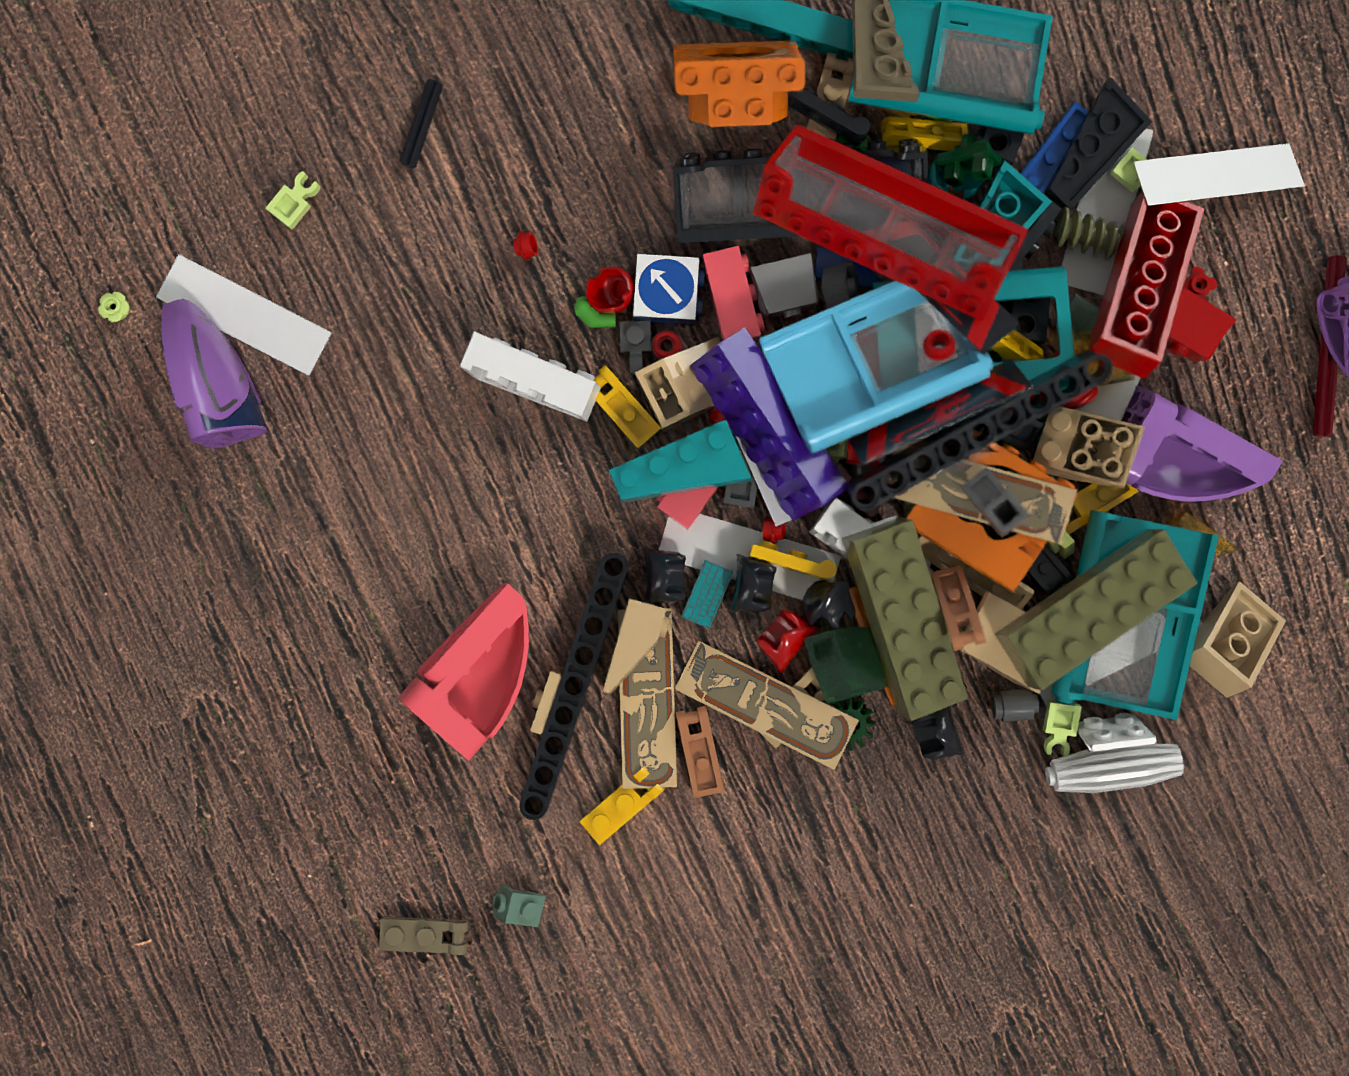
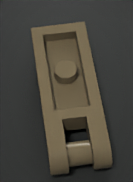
M382 917L380 919L379 951L448 953L451 955L467 954V943L464 942L465 932H468V921L459 919ZM444 931L452 932V941H444Z

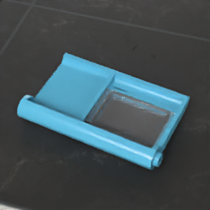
M897 281L888 283L759 338L763 354L811 454L990 377V370L993 369L992 360L987 352L982 355L917 290ZM937 329L949 332L956 343L954 354L944 361L931 360L923 352L925 337Z

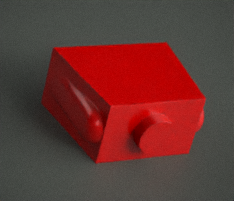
M1183 287L1166 346L1169 347V352L1177 357H1186L1194 363L1199 361L1206 362L1211 358L1222 338L1237 319Z

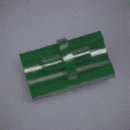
M973 133L962 136L961 145L955 146L954 150L937 154L936 163L943 169L944 181L954 188L963 185L966 173H970V176L977 181L991 179L993 167L1001 165L1002 156L995 154L991 145L984 139L977 141L976 136Z

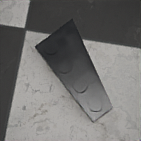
M1112 78L1107 79L1045 190L1062 208L1067 207L1069 211L1153 122Z

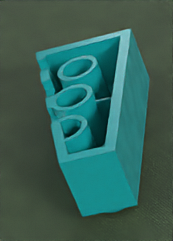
M1004 161L996 171L978 207L1028 229L1052 201L1009 163ZM958 244L952 256L967 273L972 265L977 262H987L994 266L998 264L997 261Z
M726 420L609 470L623 503L751 481L749 471Z

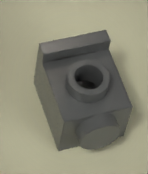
M853 261L823 268L821 290L828 309L859 295L861 285Z

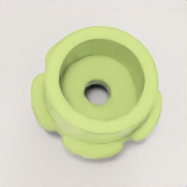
M113 292V294L106 293L100 298L101 305L98 307V310L103 318H108L111 322H118L128 315L129 304L123 294L119 292ZM112 304L116 305L115 309H111Z

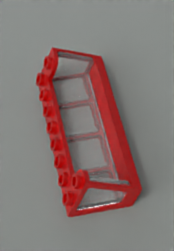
M798 124L765 164L753 214L981 321H983L1029 231L1027 228Z

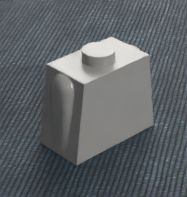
M811 253L750 268L749 275L756 289L759 311L767 320L783 316L784 320L797 318L802 315L801 311L814 309L815 305L820 302Z

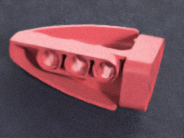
M508 583L502 584L420 666L417 673L426 681V684L415 677L397 697L468 761L489 737L493 738L502 727L520 691L529 648V625L524 598Z

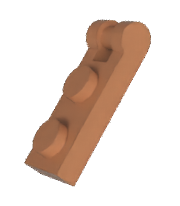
M962 565L932 572V582L954 651L964 649L963 645L975 642L976 645L986 643L985 634ZM971 626L972 630L959 632V627Z
M706 705L697 707V710L685 713V710L677 711L676 717L694 798L724 792ZM700 723L702 731L690 734L688 725Z

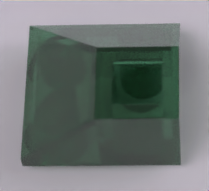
M870 627L834 629L804 638L813 671L828 705L888 687Z

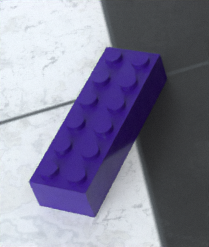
M745 327L717 344L690 365L696 379L703 384L711 396L714 406L720 410L728 422L731 432L739 437L746 448L748 458L756 463L763 474L765 484L774 491L780 500L781 508L791 517L792 521L826 505L847 489V482L825 449L813 454L809 452L766 358Z

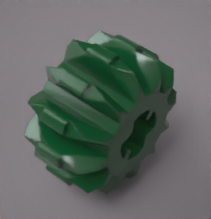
M850 697L845 698V708L842 707L839 701L835 700L833 705L837 710L859 720L846 745L847 750H853L854 740L863 748L865 743L861 737L865 735L867 738L872 739L874 736L870 731L866 730V727L876 726V721L865 720V718L873 713L872 709L867 708L860 712L864 705L862 700H858L852 708V699Z

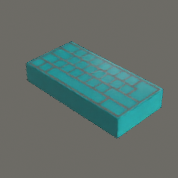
M705 560L681 617L710 629L733 571Z

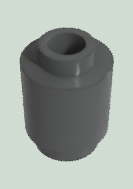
M1029 689L999 691L998 694L991 695L994 720L1001 719L1002 722L1033 720L1034 713L1039 712L1037 694H1032Z

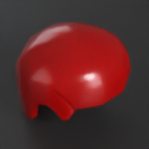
M621 267L601 268L600 273L596 277L589 279L586 286V298L589 305L602 313L616 314L622 312L631 304L635 295V283L630 273Z

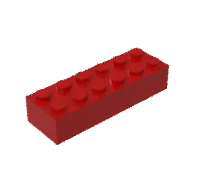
M1142 191L1130 206L1087 350L1107 356L1111 360L1112 366L1143 379L1162 362L1204 208L1187 201L1148 205L1144 192Z

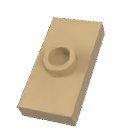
M554 670L550 671L544 691L538 690L533 703V707L537 708V712L530 730L531 732L540 735L543 733L563 673Z

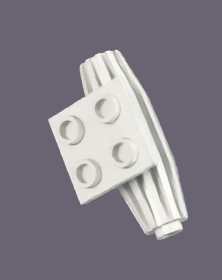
M1119 713L1114 718L1101 719L1099 717L1085 718L1084 722H1079L1077 733L1083 739L1088 749L1051 760L1050 767L1045 768L1047 783L1049 786H1053L1057 792L1100 793L1145 787L1181 776L1184 764L1178 745L1157 744L1156 737L1135 715Z

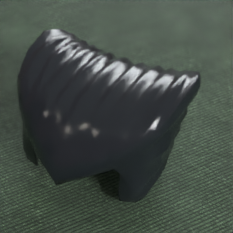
M644 548L647 561V587L644 602L650 605L684 600L686 597L684 589L686 556L675 551Z
M736 554L737 575L729 612L751 611L760 613L771 610V593L777 568L767 561L751 559L742 554Z
M826 580L816 581L807 589L803 597L802 607L806 621L810 626L815 625L821 628L819 620L821 617H824L832 629H837L840 627L838 621L841 616L846 614L849 620L852 621L856 614L847 580L837 583H830Z
M950 706L912 721L924 758L938 760L939 758L963 755L965 753L956 731Z

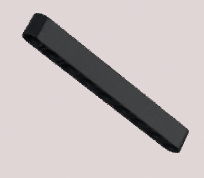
M1086 350L1030 380L1033 387L946 426L854 477L847 485L848 497L861 510H870L1105 382L1112 374L1113 366L1111 360L1107 356L1092 350ZM1097 359L1098 368L1093 374L1089 375L1088 365L1092 360ZM1068 375L1070 379L1069 385L1065 389L1059 390L1058 384L1060 379ZM1040 391L1041 399L1039 403L1030 406V396L1034 392ZM1011 407L1012 416L1007 421L1001 422L1000 414L1002 410ZM983 423L984 430L982 434L978 437H972L971 430L973 426ZM949 439H955L954 449L951 452L943 453L942 447L944 442ZM919 455H927L926 464L921 468H914V460ZM890 471H898L899 477L897 481L892 484H886V475ZM869 486L871 488L867 498H856L857 491L861 487Z
M618 553L605 555L599 564L520 800V812L529 820L542 818L550 807L628 573V563ZM613 558L619 559L623 564V570L617 576H610L606 572V564ZM604 587L610 589L613 594V600L606 606L600 605L596 600L597 591ZM592 617L599 618L603 623V629L598 635H592L586 629V623ZM580 647H588L592 651L593 659L589 664H582L577 660L576 653ZM573 676L580 678L583 682V689L577 694L569 692L566 686L567 680ZM565 706L572 710L573 719L571 722L562 723L558 720L556 714L559 707ZM552 736L560 738L563 742L562 751L557 753L550 751L547 747L548 738ZM542 766L550 768L553 772V779L549 782L541 781L537 776V769ZM532 796L540 798L543 803V809L538 812L530 810L527 806V799Z

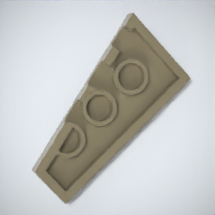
M852 0L854 97L917 102L920 93L917 85L913 84L911 78L912 69L909 61L905 59L902 50L904 45L901 36L897 35L894 26L896 20L889 0Z

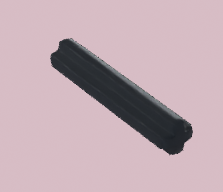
M428 79L425 83L399 159L400 163L405 167L414 169L417 166L443 90V86L438 81Z

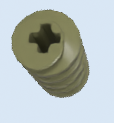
M1063 207L1056 220L1058 224L1053 230L1052 237H1058V247H1061L1066 240H1069V250L1072 251L1080 243L1082 254H1085L1090 247H1093V257L1096 258L1104 250L1105 260L1109 261L1119 246L1124 225L1122 224L1118 228L1117 222L1112 220L1106 225L1105 219L1101 217L1097 218L1094 222L1093 215L1086 214L1082 219L1080 211L1075 210L1070 215L1069 208Z

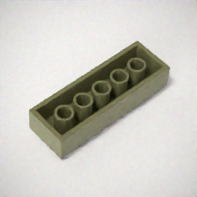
M897 517L896 519L842 538L898 714L913 721L968 699L913 520Z
M1147 529L995 633V636L1027 687L1042 691L1189 590L1197 582L1164 529Z

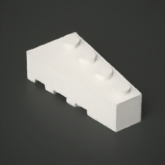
M477 332L473 333L460 365L472 377L580 420L588 421L601 389L594 381L595 377L581 370L573 373L566 370L567 366L558 361L549 359V362L539 359L537 354L529 350L521 349L520 351L510 347V344L500 339H491Z
M835 498L828 503L809 530V533L849 561L842 538L849 536L851 530L874 522L868 518H862L854 512V508L849 504ZM925 559L931 577V573L934 571L929 568L931 563Z

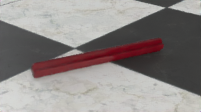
M1333 255L1328 257L1324 291L1336 287L1338 280L1345 277L1347 262L1345 256ZM1322 332L1313 435L1325 438L1333 434L1338 364L1331 355Z

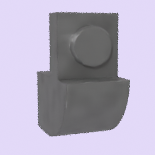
M988 467L961 486V489L979 509L984 518L1002 537L1030 516L1012 492L1004 488Z

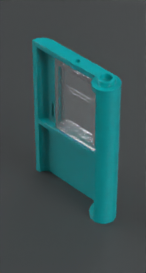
M889 0L896 20L894 26L897 35L901 36L904 45L902 50L906 61H909L912 69L911 78L913 84L917 85L920 93L917 102L856 98L854 97V76L852 73L848 102L1031 135L1035 129H1041L1045 111L1040 110V103L1038 102L1052 15L968 0Z
M1091 510L1076 578L1145 530L1164 529L1197 584L1052 684L1051 693L1057 695L1056 701L1074 705L1075 700H1086L1173 720L1178 719L1219 535Z

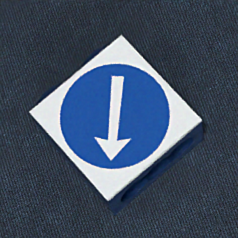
M637 254L634 321L695 326V317H702L703 299L697 298V287H704L705 268H699V258Z

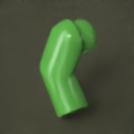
M581 296L576 300L574 311L586 326L590 328L616 327V314L596 311L589 305L586 296Z

